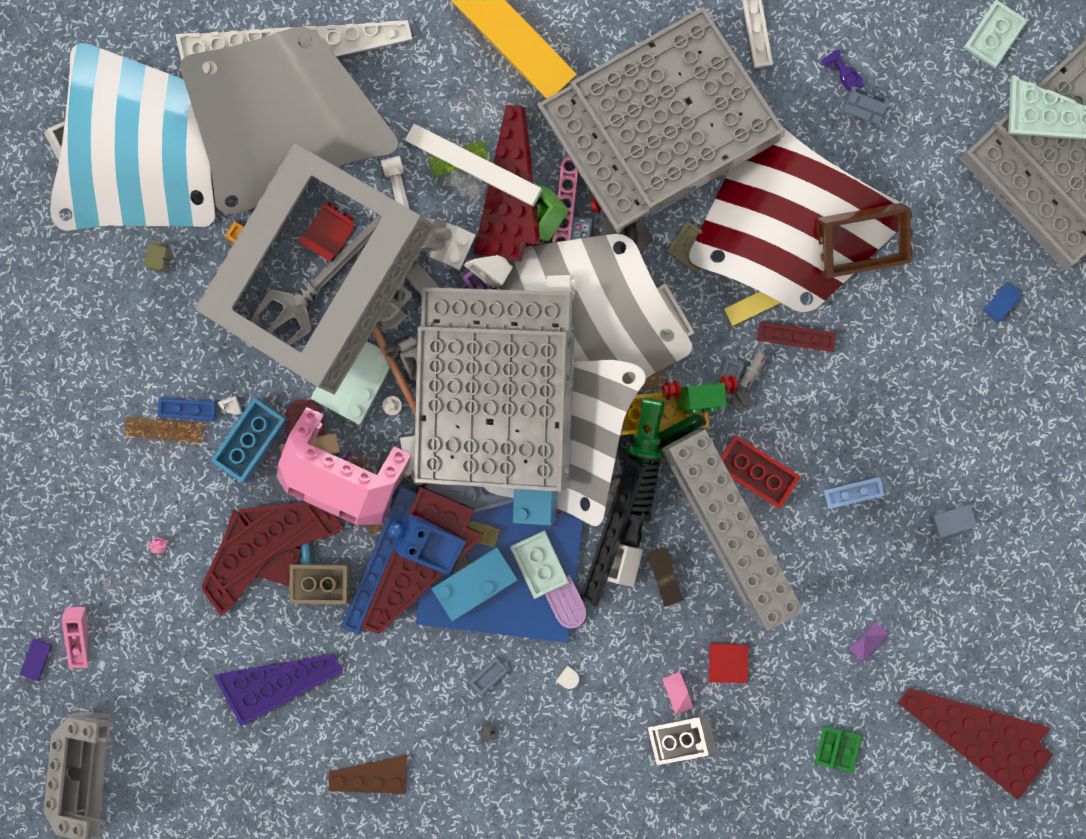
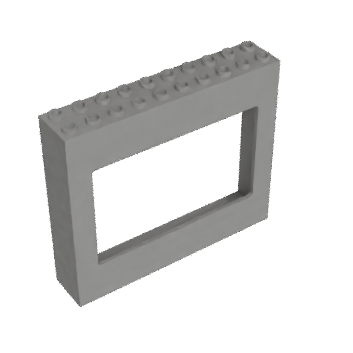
M294 143L288 150L285 160L278 167L273 180L269 182L264 195L259 199L254 212L248 217L245 227L238 234L233 247L229 249L226 259L219 266L218 272L209 283L205 294L198 301L195 310L315 386L335 395L428 240L435 225L416 212ZM315 177L381 215L382 219L302 352H299L235 312L234 307L310 179Z
M705 429L693 431L660 448L659 450L663 453L666 463L749 616L769 631L804 612Z

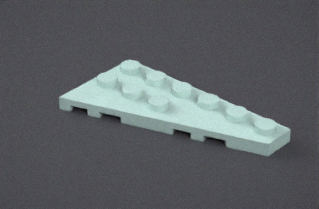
M1012 75L1008 134L1086 140V105L1076 103L1075 100L1051 90H1045L1034 83L1023 81L1019 77Z

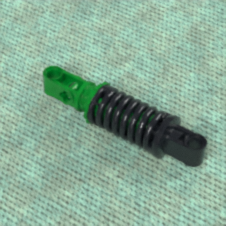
M644 397L642 401L638 434H635L633 438L634 445L627 447L628 459L632 458L646 466L620 544L636 548L639 547L641 542L643 522L652 520L651 510L653 509L652 503L654 502L657 474L659 473L661 458L663 457V453L658 450V445L661 442L658 434L665 403L664 401ZM647 423H650V427H653L651 430H649V426L646 425Z

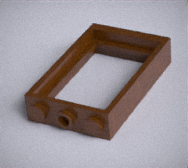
M903 203L817 218L819 245L823 244V254L820 255L821 261H824V271H821V275L828 279L911 263L913 251L911 247L912 229L910 220L912 219V211L910 207ZM898 215L899 254L834 266L833 226Z

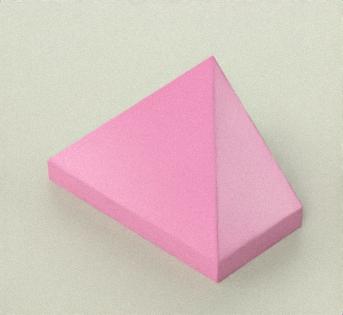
M677 672L662 678L675 714L692 709L693 705L681 673Z

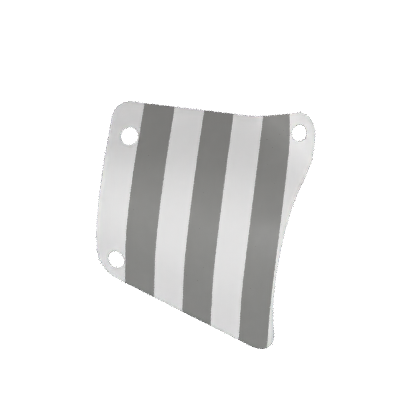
M621 234L602 235L525 247L522 262L507 260L513 267L503 285L496 287L497 290L547 291V276L574 275V279H577L578 284L577 291H575V299L572 300L571 327H574V329L571 330V335H574L575 338L574 361L617 360L639 366L647 378L688 356L692 350V343L672 315L658 292L636 244L632 239ZM622 241L625 243L626 251L623 254L619 255L613 251L615 242ZM666 328L673 331L674 339L671 342H665L661 339L660 332L662 329ZM626 372L622 377V381L625 384H631L636 379V375L633 372Z
M617 360L574 361L569 487L566 488V491L557 492V509L572 514L593 526H598L604 517L624 417L636 394L645 383V373L639 366ZM626 372H633L636 375L635 381L631 384H625L622 381V377ZM484 487L493 494L514 498V489ZM583 497H587L590 501L588 511H583L580 506V501Z

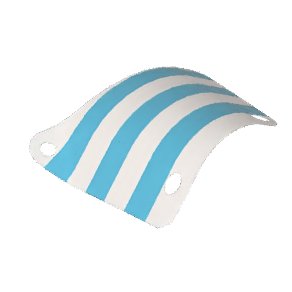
M80 43L72 48L70 53L69 88L63 141L50 207L51 218L58 228L69 231L109 225L206 227L214 221L215 208L210 163L184 79L91 44ZM193 190H199L203 194L204 201L201 205H195L191 201L190 194ZM64 208L70 209L72 211V218L69 221L61 220L59 216L60 210Z

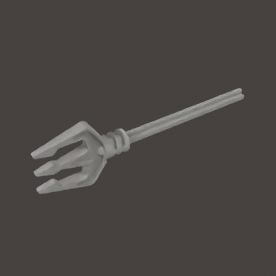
M378 215L313 281H306V288L300 287L302 291L300 294L297 292L290 294L269 290L250 321L254 324L260 323V314L275 300L283 305V310L272 326L266 328L265 331L273 335L277 328L292 318H296L301 328L285 343L290 346L308 335L312 330L307 309L309 306L308 301H314L312 297L314 295L319 296L320 289L368 242L382 219L381 215Z

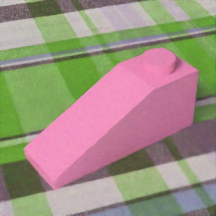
M66 607L62 618L68 666L69 668H88V622L86 608Z

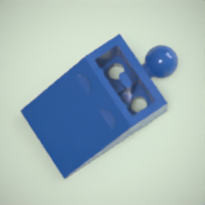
M413 514L409 515L404 526L394 523L388 530L389 535L397 539L393 548L399 556L447 575L450 574L466 543L464 539Z

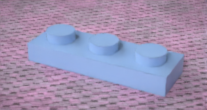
M880 477L823 490L827 509L884 496Z

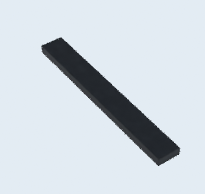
M632 458L627 460L580 595L582 600L594 607L598 606L646 470L645 465Z

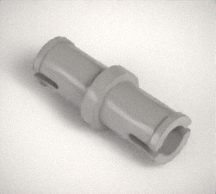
M757 351L750 366L746 367L747 371L739 385L749 390L756 376L760 375L761 372L759 371L766 359H768V356Z

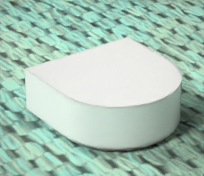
M567 665L556 682L567 689H572L577 686L579 676L575 670Z

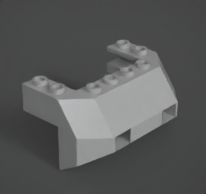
M95 712L72 713L51 734L44 814L57 836L70 839H102V836L99 835L100 824H103V820L100 819L107 742H111L112 738L109 737L110 726H113V722L110 721V714Z

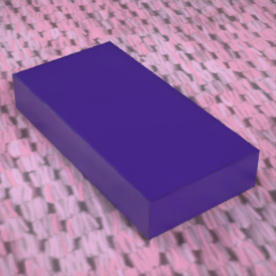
M33 638L19 675L39 681L52 644Z

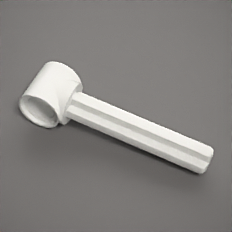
M400 155L381 160L385 177L390 178L396 202L409 208L401 178L404 169Z

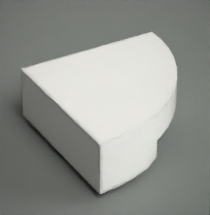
M237 396L218 402L219 406L229 414H243Z

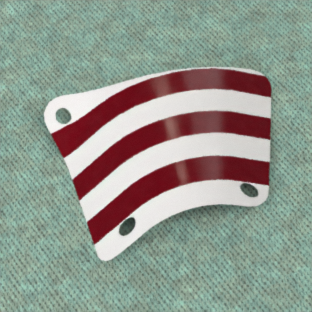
M784 129L785 133L781 141L729 170L701 227L702 232L701 234L698 233L695 239L697 241H694L690 249L689 258L692 264L744 283L795 311L808 312L818 308L853 275L849 274L828 279L821 275V271H824V261H821L820 255L823 254V244L819 245L817 218L902 202L870 187L830 163ZM898 215L833 226L834 266L867 260L898 232ZM715 250H721L725 253V259L720 263H715L710 258L711 253ZM809 292L813 295V302L810 305H803L801 303L800 297L802 293Z

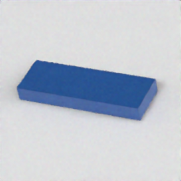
M159 398L157 417L215 421L217 402Z

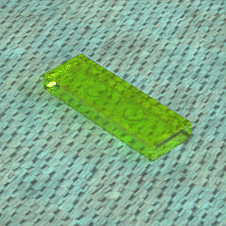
M482 140L461 147L485 160L489 159ZM435 156L428 158L434 177L459 169Z

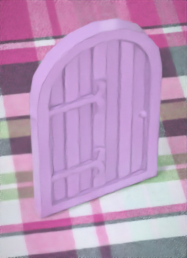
M569 575L567 576L568 584L546 593L545 596L558 622L566 628H576L584 622L586 609Z

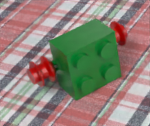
M729 375L728 379L725 376H721L716 384L682 387L677 380H674L672 384L669 381H665L661 391L663 397L667 400H670L671 396L676 399L677 411L684 410V414L720 411V407L727 406L726 393L729 390L731 394H734L738 388V383L733 375Z

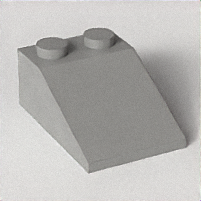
M708 714L648 727L657 765L709 756L717 752Z

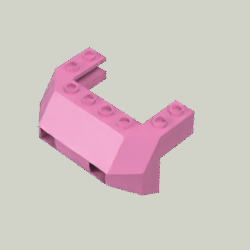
M306 407L289 434L278 463L277 478L285 492L355 525L382 524L388 517L392 495L409 467L411 454L393 447L378 475L312 446L313 441L322 428L321 420L324 415Z

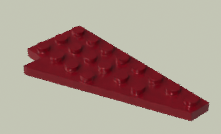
M506 105L493 164L534 184L526 110L522 106ZM489 184L474 254L486 257L499 255L506 260L522 262L526 243L540 245L536 203L533 207Z
M420 487L409 515L413 514L464 539L466 543L457 560L483 536V533L467 527L474 511L473 508L425 487ZM393 550L361 627L380 634L444 573L401 557Z
M908 688L897 702L1017 800H1019L1054 756L1039 743L1050 730L1047 726Z

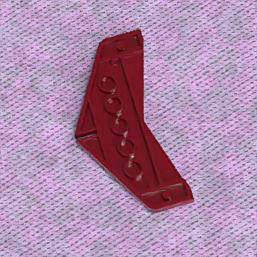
M305 501L240 508L239 512L249 525L245 523L236 511L205 577L202 590L222 616L230 610L272 555L336 534L345 526L336 515Z

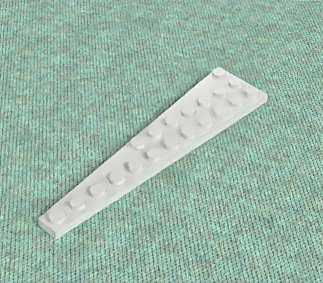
M408 20L317 27L304 26L318 33L337 58L412 41ZM293 27L175 35L182 61L185 56L243 44ZM303 34L299 37L298 43L301 47L308 48L312 44V38L307 34ZM207 61L203 64L202 69L206 74H214L217 71V65L212 61Z

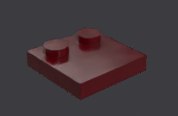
M292 548L272 555L256 576L289 586L290 565L298 564L301 549Z

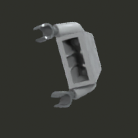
M418 335L410 336L407 340L398 343L396 347L390 344L384 347V350L389 352L386 356L393 359L401 351L400 357L410 378L403 377L410 389L413 387V382L417 380Z

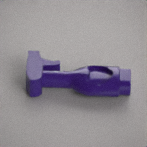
M840 50L833 51L820 61L822 66H827L831 71L834 70L832 62L835 63L840 70V80L848 91H851L852 86L860 89L865 86L858 72L854 68L847 67L840 59Z

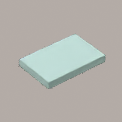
M995 0L963 48L995 69L1028 20L1000 1Z
M545 530L510 546L534 599L569 583Z

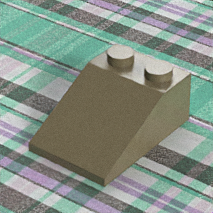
M291 564L289 603H351V565Z

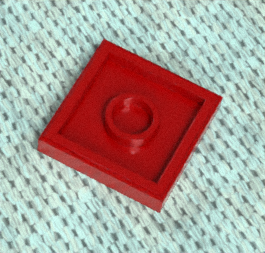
M710 643L709 682L748 683V644Z

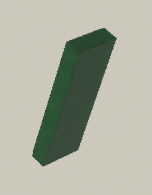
M695 413L659 432L658 438L661 439V442L658 445V449L706 425L705 418Z

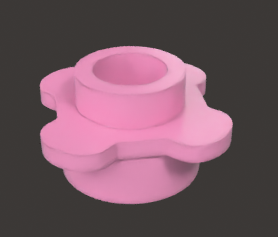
M163 538L152 539L149 542L148 548L151 549L152 553H163L166 551L168 541Z

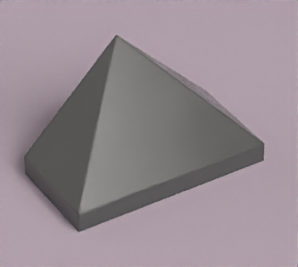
M640 218L625 227L624 235L633 240L641 254L653 241L644 219ZM624 242L622 254L626 251V245Z

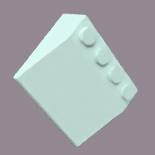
M366 342L335 395L316 387L311 399L362 425L391 370L381 349Z

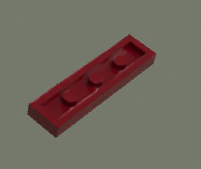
M759 322L757 341L833 352L836 333Z

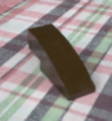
M666 547L647 552L664 606L683 601Z

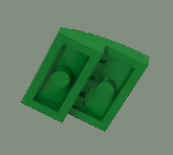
M823 726L814 764L854 773L863 735Z

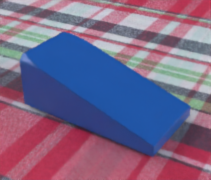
M1007 282L986 305L983 311L998 323L1020 298L1022 293Z

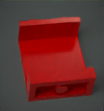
M322 202L321 210L305 235H301L298 242L329 262H332L354 230L356 223L353 222L355 218L349 214L344 213L342 215L337 212L338 207L330 202L326 205Z

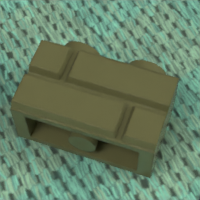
M154 241L153 245H147V256H145L143 265L150 270L167 273L170 270L171 263L169 261L172 260L173 252L168 249V245Z

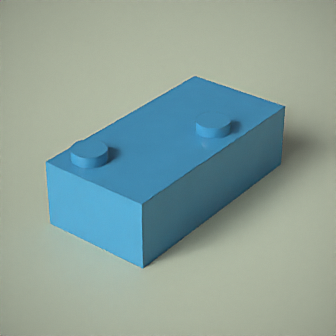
M254 397L211 459V462L239 482L247 483L290 419L260 398Z
M514 489L513 523L550 526L556 523L557 491Z
M498 546L434 585L431 589L451 621H454L517 581L518 578Z

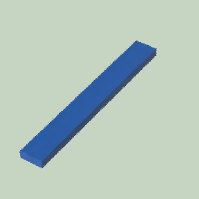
M403 486L400 487L343 620L342 628L359 634L397 540L389 535V527L394 523L404 526L418 494L417 492Z

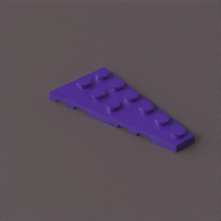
M335 654L221 673L214 675L240 726L341 673L343 669Z

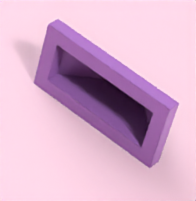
M874 621L853 643L849 650L864 662L889 634Z

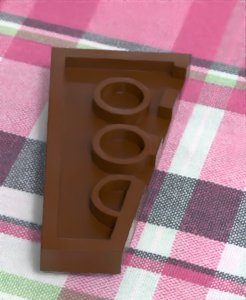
M407 755L329 771L328 791L405 794Z

